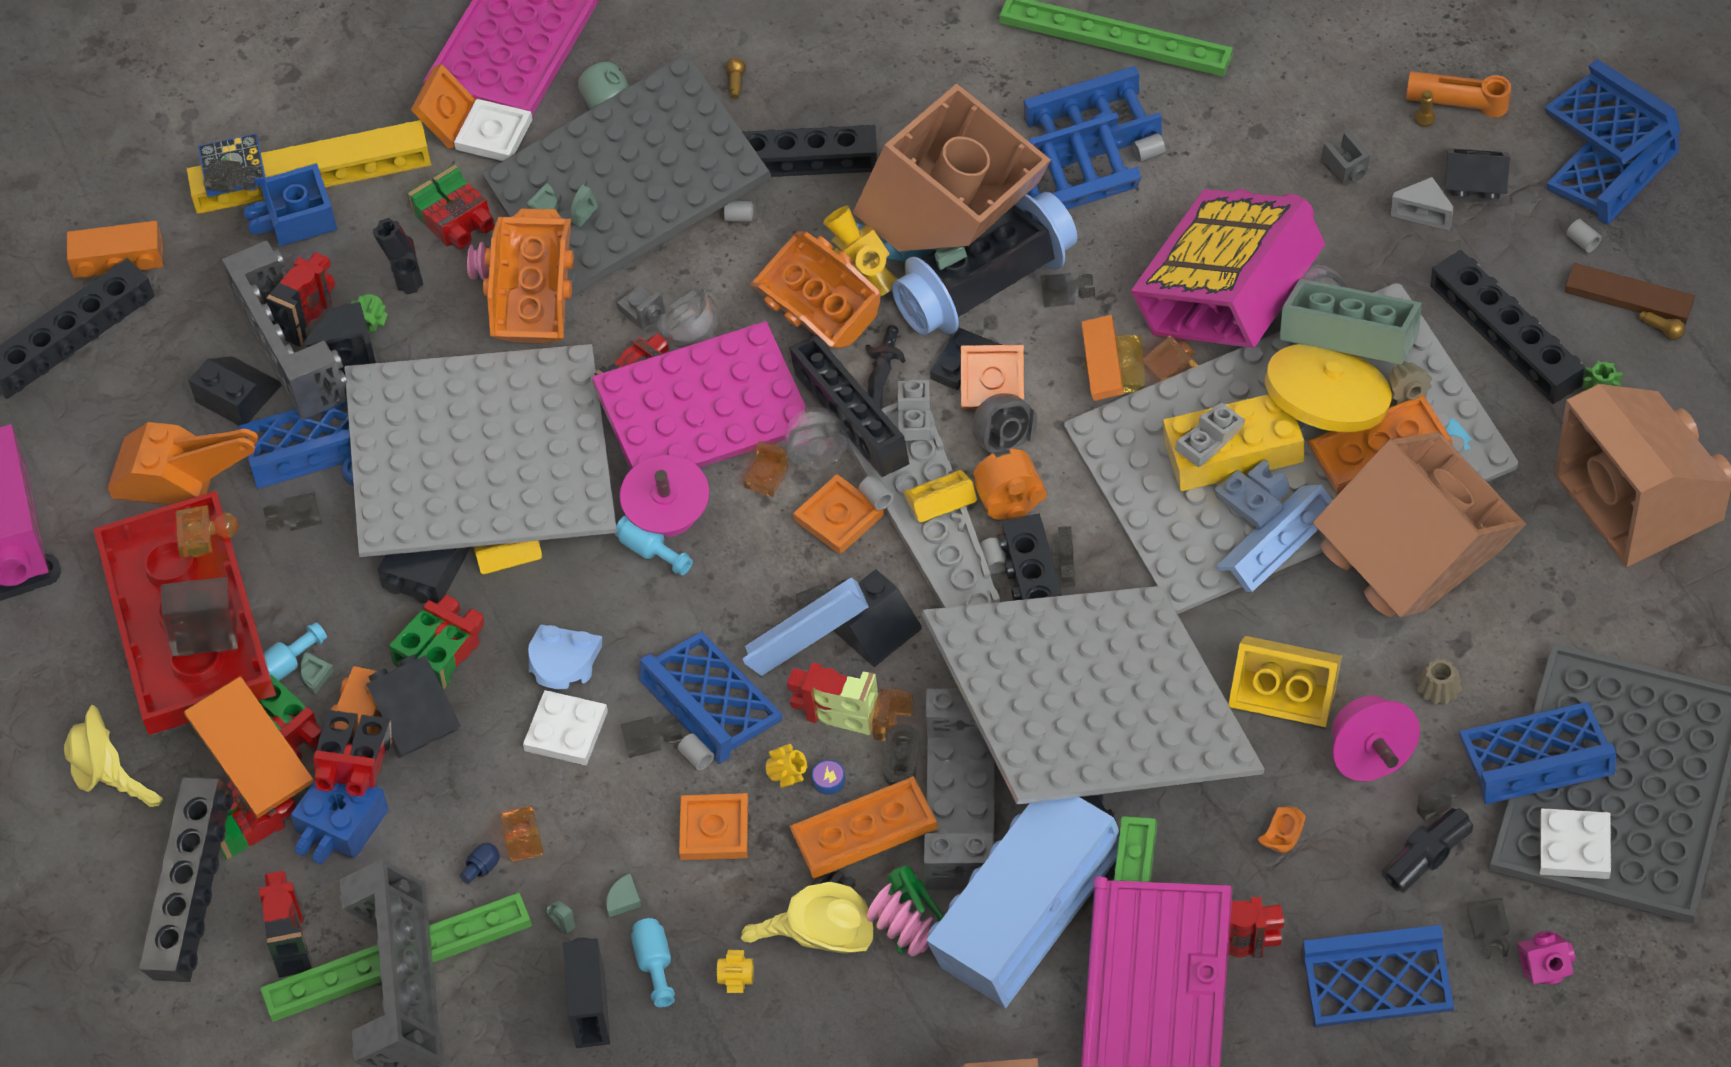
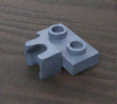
M1262 461L1248 473L1249 478L1237 470L1214 490L1218 499L1259 530L1283 510L1279 500L1289 492V482L1285 474L1280 472L1273 477L1269 470L1268 461Z

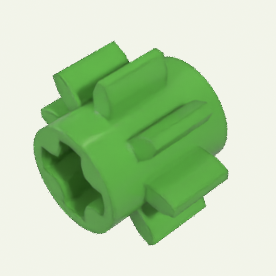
M371 294L359 296L357 301H351V304L361 303L368 332L376 331L378 325L384 326L388 314L384 312L386 306L383 305L380 298Z
M1597 361L1593 369L1586 367L1582 388L1588 390L1598 384L1621 386L1623 373L1616 372L1614 363Z

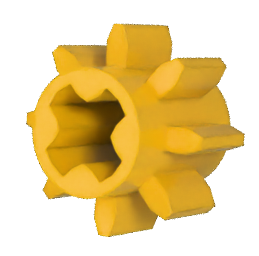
M792 744L769 751L771 758L766 762V772L772 781H780L781 788L804 780L801 774L807 769V761L801 751H793Z
M728 950L726 958H718L717 982L718 984H726L727 993H743L745 984L753 985L754 961L753 958L744 957V950Z

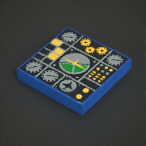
M257 133L198 146L208 197L257 187L266 178Z

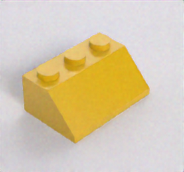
M1245 636L1239 644L1228 705L1231 708L1326 727L1337 687L1342 656Z

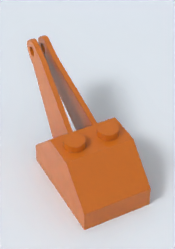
M147 422L124 437L107 487L112 499L166 505L207 494L211 478L254 453L258 435L249 429H239L225 433L196 436L179 425Z

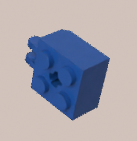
M317 163L264 178L260 183L264 201L254 203L253 205L250 204L243 210L246 220L248 219L249 221L248 229L250 233L257 235L274 230L279 247L337 230L333 210Z
M314 781L291 814L296 832L302 834L296 844V854L306 855L317 841L319 844L316 850H314L312 858L318 864L324 863L333 849L351 858L356 857L389 810L383 789L377 786L375 788H367L365 794L360 797L350 795L346 792V784L335 783L334 789L330 792L319 791L316 789Z

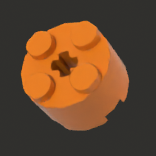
M1012 448L1009 449L1011 454H1005L997 458L995 454H991L981 461L973 472L975 478L973 486L987 514L993 519L1007 520L1026 516L1029 511L1047 497V491L1029 454L1023 450Z

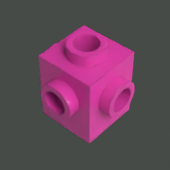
M1543 931L1535 934L1533 939L1517 943L1523 976L1533 985L1539 983L1556 984L1563 981V977L1574 975L1572 962H1575L1573 946L1558 933Z

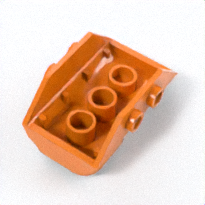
M520 209L512 217H498L491 238V248H486L485 264L489 266V278H484L483 294L488 296L491 337L514 343L540 344L557 342L564 338L566 299H571L572 281L567 280L568 269H573L574 252L569 250L571 219H562L557 210Z
M797 231L749 286L764 297L763 302L777 313L780 309L785 312L783 315L785 319L796 328L801 324L814 335L817 334L830 347H848L855 342L875 319L880 304V291L852 266L854 261L843 251H840L838 254L832 250L834 247L822 236L816 239L808 232Z

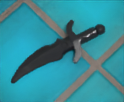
M890 325L887 328L882 346L873 348L869 344L865 346L867 354L871 358L876 359L872 363L873 371L869 375L868 393L880 409L883 388L892 369L890 360L897 359L901 363L906 361L903 352L894 347L897 334L899 333L895 325Z

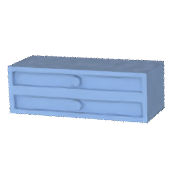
M1080 797L1029 803L1022 814L1014 817L1009 831L1004 838L993 845L989 858L982 867L974 870L969 879V884L964 891L952 899L949 910L942 920L937 921L931 927L926 941L940 968L1006 1009L1094 891V877H1104L1117 860L1120 831L1114 817Z

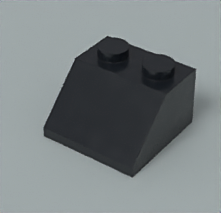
M1447 148L1445 190H1451V195L1466 197L1469 196V191L1482 192L1481 197L1499 199L1500 194H1507L1510 164L1509 153Z
M360 302L330 309L306 340L307 347L325 341L330 351L336 350L343 365L339 370H342L344 375L345 366L376 363Z
M233 356L207 359L188 380L196 403L237 425L249 423L282 386L281 382Z
M877 569L858 583L869 607L833 630L873 667L877 666L922 629V625L900 590Z

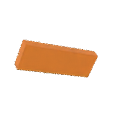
M1112 315L1082 321L1093 401L1123 395L1124 388L1115 324Z

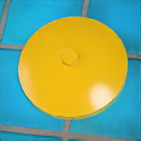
M1297 344L1276 352L1270 359L1265 373L1266 390L1272 400L1283 411L1303 423L1324 430L1358 432L1370 429L1378 425L1385 418L1392 400L1390 385L1383 374L1371 363L1357 355Z

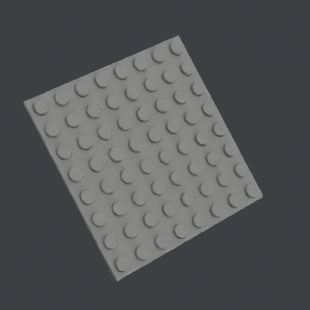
M592 344L345 366L359 557L617 533L600 400L592 384V378L596 372Z
M1161 586L926 609L922 612V616L1016 804L1261 775L1265 771Z

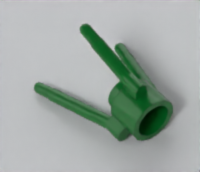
M899 867L889 874L888 882L889 884L892 883L888 894L893 895L900 890L902 892L900 901L906 902L911 899L918 912L923 913L925 909L919 898L920 894L939 921L942 920L944 917L943 913L926 891L922 880L916 878L911 867ZM899 935L895 938L898 953H902L904 948H900L897 944Z

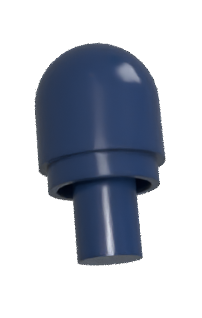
M491 843L478 845L468 855L465 861L467 867L460 874V878L465 883L470 884L476 876L483 877L488 875L500 859L497 847Z

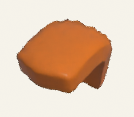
M1278 807L1265 835L1258 838V842L1275 852L1287 853L1296 845L1306 818L1305 814L1297 807Z

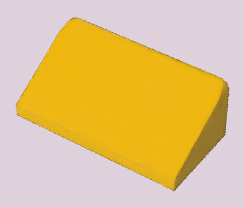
M962 470L903 492L906 501L919 522L930 520L977 501L973 482Z
M539 540L473 546L481 574H488L542 558Z

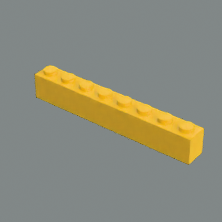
M421 120L261 152L266 178L317 163L325 187L431 166ZM202 166L187 168L191 196L197 214L264 200L261 186L208 197Z

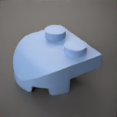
M540 625L528 648L529 673H533L536 676L538 684L553 689H567L570 682L580 679L582 683L587 682L592 677V665L602 648V636L589 634L584 631L577 632L551 625Z

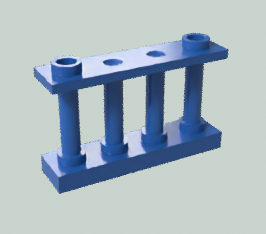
M1135 66L1024 100V120L1028 128L1041 124L1045 134L1057 131L1052 120L1069 116L1073 125L1085 122L1080 112L1097 107L1099 113L1113 114L1108 103L1125 99L1135 120L1120 125L1117 122L1116 126L1110 128L1117 149L1131 146L1132 142L1156 133L1162 136V116L1160 112L1147 116L1136 96L1139 94L1140 74ZM1098 132L1081 136L1089 158L1106 153ZM1070 140L1053 145L1061 167L1078 162Z
M1105 112L1093 116L1090 121L1027 140L1051 159L1048 167L1057 188L1052 194L1062 202L1067 210L1138 188L1142 178L1138 166L1131 169L1124 167L1110 128L1116 126L1119 119L1117 112L1109 115ZM1094 132L1099 133L1113 170L1111 175L1100 178L1099 175L1095 174L1081 136ZM1068 140L1071 142L1085 179L1083 184L1073 187L1067 183L1053 146ZM1037 185L1027 193L1032 198L1041 194Z

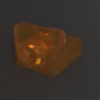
M1171 335L1143 359L1161 382L1175 376L1188 364L1192 368L1198 366L1192 358L1196 353L1184 339L1179 343Z
M759 441L756 445L757 457L743 480L744 488L773 497L789 469L787 451L776 444H767Z
M880 689L872 720L874 740L887 741L889 730H895L898 715L913 716L914 703L911 693H906L900 689Z
M533 806L500 813L511 861L514 862L543 854Z

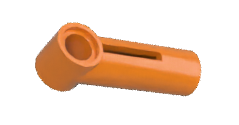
M1410 71L1406 101L1421 103L1423 92L1430 90L1433 95V104L1478 109L1486 116L1500 117L1506 114L1509 109L1511 83L1508 79L1499 75H1492L1481 80Z

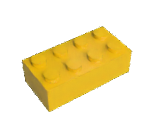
M1269 394L1225 404L1244 418L1245 423L1221 450L1200 467H1197L1175 450L1176 441L1196 428L1199 424L1200 416L1212 408L1163 419L1164 443L1180 492L1224 482L1237 470L1245 476H1249L1248 473L1262 461H1268L1269 470L1303 463L1304 438L1297 419L1283 411Z

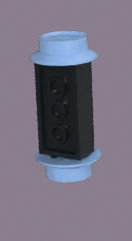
M1043 192L1034 198L1026 194L969 246H963L967 257L942 270L938 268L935 253L937 250L922 259L917 257L907 259L905 262V276L892 284V293L896 305L907 323L920 335L925 336L937 328L946 334H953L959 326L958 317L987 299H990L1043 265L1054 270L1063 267L1065 263V250L1077 243L1078 237L1075 224L1065 206L1052 193Z

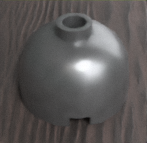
M998 393L989 396L979 405L973 418V431L977 441L986 451L995 454L996 457L1011 454L1009 449L1012 448L1023 450L1018 447L1023 445L1026 440L1030 442L1037 428V414L1035 410L1020 397L1009 393Z

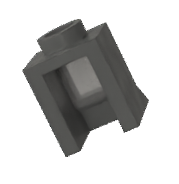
M1348 130L1343 134L1341 147L1336 149L1330 141L1324 143L1320 163L1327 164L1342 183L1350 179L1355 182L1366 174L1370 155Z

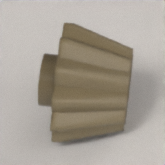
M1405 361L1403 365L1397 364L1396 367L1392 368V372L1389 373L1392 398L1399 404L1409 399H1417L1422 394L1426 397L1427 391L1432 388L1430 384L1432 377L1428 375L1426 370L1412 362L1408 363Z
M1435 659L1434 662H1429L1417 678V683L1419 684L1417 691L1423 694L1424 700H1431L1434 705L1440 702L1447 705L1450 700H1457V694L1462 691L1460 684L1462 679L1452 662H1447L1446 659Z

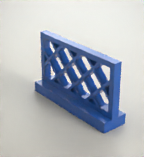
M1599 59L1588 65L1590 74L1545 106L1546 114L1621 164H1625L1666 133L1673 137L1681 131L1675 108ZM1591 85L1597 89V93L1582 95V92ZM1601 101H1616V106L1601 107ZM1595 102V108L1580 109V104ZM1574 104L1573 110L1559 111L1564 105ZM1635 113V118L1620 120V114ZM1614 115L1613 121L1599 122V116ZM1593 117V123H1578V118ZM1641 126H1655L1649 132L1639 133ZM1634 127L1633 133L1618 135V129ZM1612 130V136L1598 137L1597 131ZM1632 142V145L1623 152L1616 149L1617 144Z
M1620 114V120L1633 118L1626 114ZM1614 115L1609 119V121L1614 120ZM1652 125L1641 126L1639 133L1649 132L1655 127ZM1631 127L1629 131L1618 132V135L1631 134L1634 127ZM1612 130L1598 131L1597 136H1612ZM1665 133L1639 152L1635 160L1627 161L1625 164L1617 161V163L1600 166L1599 159L1611 158V156L1602 150L1596 151V146L1587 142L1547 183V190L1598 212V220L1609 224L1679 152V135L1677 133L1671 137ZM1616 145V149H1618L1621 152H1623L1625 149L1629 147H1618ZM1593 160L1595 162V167L1578 169V165L1581 162ZM1620 172L1616 179H1603L1602 174ZM1598 175V182L1582 184L1581 178ZM1577 179L1578 185L1567 187L1561 185L1564 180ZM1602 190V194L1596 200L1585 195V192Z
M347 401L321 412L325 416L320 422L311 420V417L301 420L296 409L239 425V429L265 432L255 444L254 453L248 456L257 489L343 464L351 456L350 430L348 429L349 417L347 412L340 411L343 406L348 405ZM333 418L344 420L338 428L328 425ZM285 423H295L290 431L280 428ZM304 426L314 429L308 437L298 434ZM322 432L330 434V435H327V436L318 438L319 435H320ZM274 435L283 438L278 446L268 443ZM292 441L300 443V444H297V445H293V446L288 447V445H289ZM261 450L270 452L257 456Z
M702 631L656 658L649 654L640 659L639 681L690 734L694 733L714 753V759L718 764L730 758L731 750L782 721L783 714ZM701 645L708 652V657L689 655V650ZM668 662L683 663L682 672L668 671L663 665ZM687 664L706 666L705 675L686 673ZM710 667L725 669L728 672V678L709 676ZM684 682L703 684L702 693L688 692L683 687ZM707 685L726 687L725 696L706 694ZM730 688L744 689L749 694L748 699L729 697ZM704 703L723 705L722 714L708 713L703 708ZM727 706L747 708L745 717L726 715ZM750 709L764 710L769 716L763 720L749 718ZM724 724L744 726L743 732L731 737L724 730Z
M1588 702L1459 731V739L1479 781L1481 796L1485 804L1615 774L1616 750L1612 742H1607ZM1584 715L1586 719L1583 728L1567 722L1570 717ZM1544 723L1555 727L1551 735L1535 728L1537 725ZM1561 730L1577 735L1573 743L1557 738ZM1510 731L1523 734L1519 742L1503 736L1506 732ZM1529 737L1545 743L1540 751L1525 745ZM1483 738L1491 743L1484 750L1472 745L1471 740ZM1583 738L1598 744V746L1582 748L1579 745ZM1497 745L1513 750L1508 758L1492 753ZM1551 746L1567 751L1555 756L1546 754ZM1519 753L1534 758L1533 761L1525 763L1514 761ZM1486 761L1502 766L1499 769L1486 772L1483 769Z
M1441 925L1303 941L1301 955L1303 965H1305L1315 1027L1453 1011L1454 1004L1442 943L1443 932ZM1436 952L1438 965L1431 974L1414 963L1421 954ZM1409 955H1414L1411 959L1406 957ZM1396 957L1406 965L1397 978L1380 967L1386 958ZM1379 959L1377 963H1374L1371 960ZM1361 961L1371 968V971L1362 982L1346 971L1352 962ZM1345 963L1342 968L1337 964ZM1327 965L1337 974L1326 986L1315 978L1313 967ZM1410 968L1426 979L1417 992L1401 982V979ZM1375 972L1392 983L1382 997L1366 986ZM1438 972L1440 974L1441 981L1435 978ZM1341 976L1357 987L1348 1000H1345L1331 990ZM1431 982L1443 991L1444 1002L1431 1004L1420 995ZM1395 987L1412 998L1406 1007L1396 1008L1386 1000ZM1317 988L1323 991L1319 997L1317 993ZM1361 990L1377 1001L1371 1011L1362 1012L1351 1004ZM1326 995L1343 1006L1336 1015L1321 1017L1319 1004ZM1416 1001L1421 1004L1413 1006ZM1381 1005L1386 1008V1009L1378 1010ZM1347 1009H1348L1350 1012H1352V1013L1344 1014V1012H1345Z

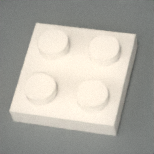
M476 99L454 141L455 149L504 161L516 153L533 120L532 113Z
M544 690L523 743L524 751L587 766L608 712L607 704Z
M1541 808L1540 875L1609 879L1611 873L1610 813Z

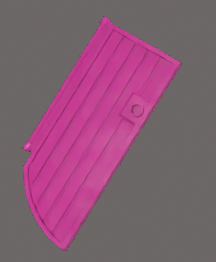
M1094 877V903L1081 1067H1221L1232 887L1227 885L1107 881L1105 877Z

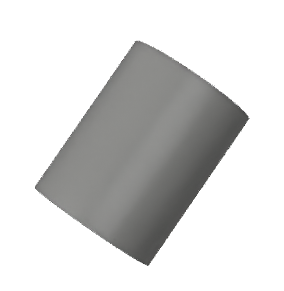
M1159 133L1132 142L1134 155L1139 162L1163 154L1166 151L1164 141Z
M734 200L725 205V221L753 222V201Z
M1581 219L1574 221L1566 233L1571 240L1588 253L1593 251L1602 239L1599 233Z
M876 475L867 476L860 483V492L877 510H883L892 503L893 493Z
M999 538L984 540L980 546L990 573L999 574L1004 572V560L1007 559L1005 552L1001 550Z
M694 733L685 736L678 745V751L697 770L705 769L714 759V753Z

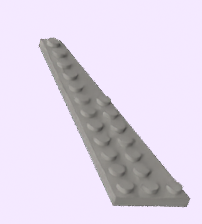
M898 402L881 410L898 428ZM931 410V440L905 441L910 464L884 477L878 474L839 427L840 436L865 478L870 475H876L893 493L892 503L884 510L940 606L946 608L1000 602L966 506L930 520L919 522L904 497L903 492L905 490L953 473L950 461H948L944 451L943 442L937 432Z

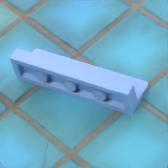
M1322 485L1299 487L1282 503L1283 510L1260 530L1256 528L1216 565L1219 571L1231 570L1246 592H1253L1318 530L1313 521L1332 502V499Z
M852 577L747 644L745 648L748 655L743 658L744 664L763 676L867 609L869 606L858 582Z

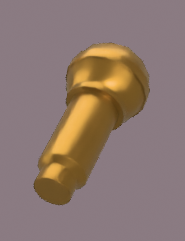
M733 57L727 61L725 69L729 76L730 97L738 99L741 93V77L746 70V65L741 58Z
M1430 90L1423 92L1420 108L1415 113V121L1422 127H1429L1436 120V114L1432 109L1433 95Z
M1642 311L1639 319L1645 324L1661 330L1670 340H1678L1684 335L1685 326L1679 319H1665Z

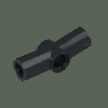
M390 218L380 220L377 227L373 229V234L390 261L397 289L406 294L417 293L418 289L423 285V279L413 239L405 234L398 221H393Z
M1451 808L1428 828L1420 826L1414 830L1407 839L1405 848L1382 869V876L1388 884L1397 892L1404 893L1428 869L1435 870L1441 866L1447 859L1450 850L1472 833L1474 825L1470 821L1468 814L1460 808Z

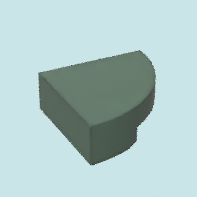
M548 183L526 203L529 209H555L558 211V199Z
M583 184L574 197L570 211L571 222L578 227H581L599 206L591 189Z
M963 246L938 248L935 253L936 263L940 270L967 257Z
M306 652L301 660V676L306 688L316 695L332 675L334 669L331 664Z
M631 874L623 876L611 887L607 896L609 917L641 907Z
M555 900L545 908V915L563 933L568 934L576 927L572 910L563 902Z

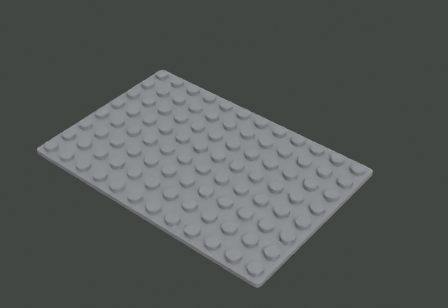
M1398 283L1373 292L1411 300L1403 286ZM1421 315L1419 335L1405 361L1408 363L1412 362L1421 367L1432 377L1430 382L1432 388L1427 391L1425 398L1444 428L1448 427L1449 418H1453L1472 438L1471 441L1467 442L1471 448L1465 451L1464 440L1459 436H1450L1453 440L1452 446L1486 482L1516 470L1518 467L1517 458ZM1280 332L1259 340L1254 348H1239L1069 419L1064 424L1066 433L1156 586L1163 588L1177 614L1242 587L1231 570L1219 571L1216 565L1257 527L1217 498L1214 490L1223 482L1180 492L1164 443L1163 419L1213 408L1221 402L1223 404H1230L1267 395L1268 392L1264 379L1270 359L1279 350L1298 344L1280 340ZM1360 356L1376 367L1389 383V373L1392 372L1393 367L1397 366L1396 363ZM1392 398L1389 408L1397 405L1395 399ZM1297 420L1304 438V462L1270 470L1273 477L1280 472L1284 473L1289 482V492L1279 501L1282 504L1299 487L1305 485H1322L1333 501L1338 494H1336L1308 447V440L1330 431ZM1318 529L1273 573L1322 553L1321 542L1326 538L1324 534Z

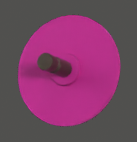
M659 455L640 462L626 475L620 489L621 507L629 521L644 531L664 534V537L676 536L687 531L703 514L709 500L708 481L702 470L692 461L675 455Z
M1363 696L1351 701L1338 713L1333 723V761L1344 776L1355 781H1372L1395 772L1407 762L1418 744L1420 725L1417 716L1407 705L1397 701L1385 700L1379 696Z

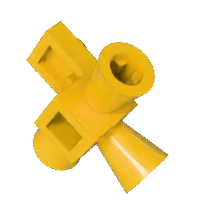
M848 205L840 207L828 215L823 224L836 235L831 240L836 247L833 251L837 254L840 251L847 254L854 261L852 266L861 274H864L865 278L880 291V296L891 291L893 282L898 279L885 267L886 257L890 253L875 231L868 225L858 230Z

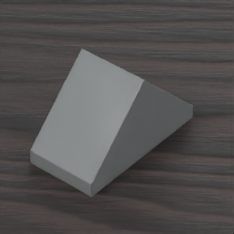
M1433 177L1394 192L1391 216L1450 231L1454 207Z

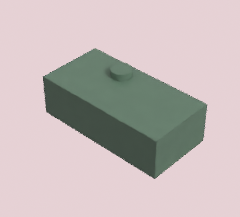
M1299 279L1283 305L1280 340L1403 365L1419 335L1422 303Z

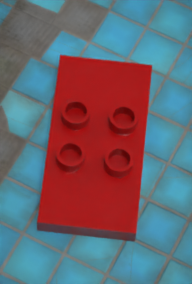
M217 491L93 528L139 709L148 735L190 723L184 714L185 710L240 676L258 701L276 695Z

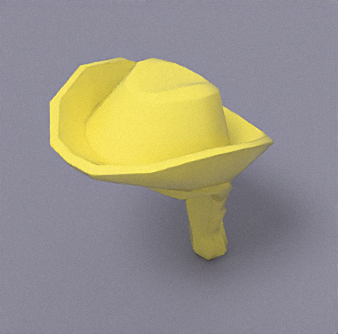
M91 705L85 715V722L72 726L64 744V755L66 760L70 762L71 776L77 787L90 792L101 781L106 785L116 787L119 792H127L132 797H138L149 807L159 806L163 798L156 792L147 789L141 783L130 778L120 766L118 752L109 741L110 731L105 728L98 708L95 705Z
M826 882L807 886L791 898L786 913L776 915L771 919L765 920L763 923L745 926L741 932V939L743 942L752 943L761 938L782 935L793 938L805 947L842 954L867 951L873 941V921L869 922L866 919L868 906L866 901L850 886Z

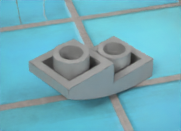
M929 380L898 381V429L904 435L905 441L931 440Z
M1221 402L1200 416L1199 424L1196 428L1176 441L1175 450L1197 467H1200L1234 437L1244 425L1245 419Z

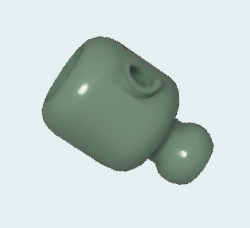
M603 61L583 71L578 79L577 86L590 110L630 85L617 64Z

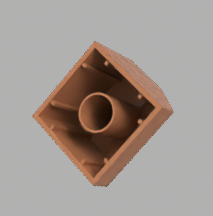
M956 83L884 145L853 214L870 226L880 238L886 240L898 251L969 246L1040 182L1051 159Z
M1598 384L1566 400L1554 476L1626 568L1723 521L1731 492V465L1728 460L1719 453L1711 456L1698 441V429L1691 415L1683 408L1673 410L1658 391Z
M1439 432L1388 440L1313 521V524L1326 537L1321 542V548L1325 555L1333 563L1345 570H1350L1354 567L1369 583V586L1364 590L1367 600L1375 609L1388 617H1393L1396 613L1399 617H1404L1426 611L1497 555L1526 525Z

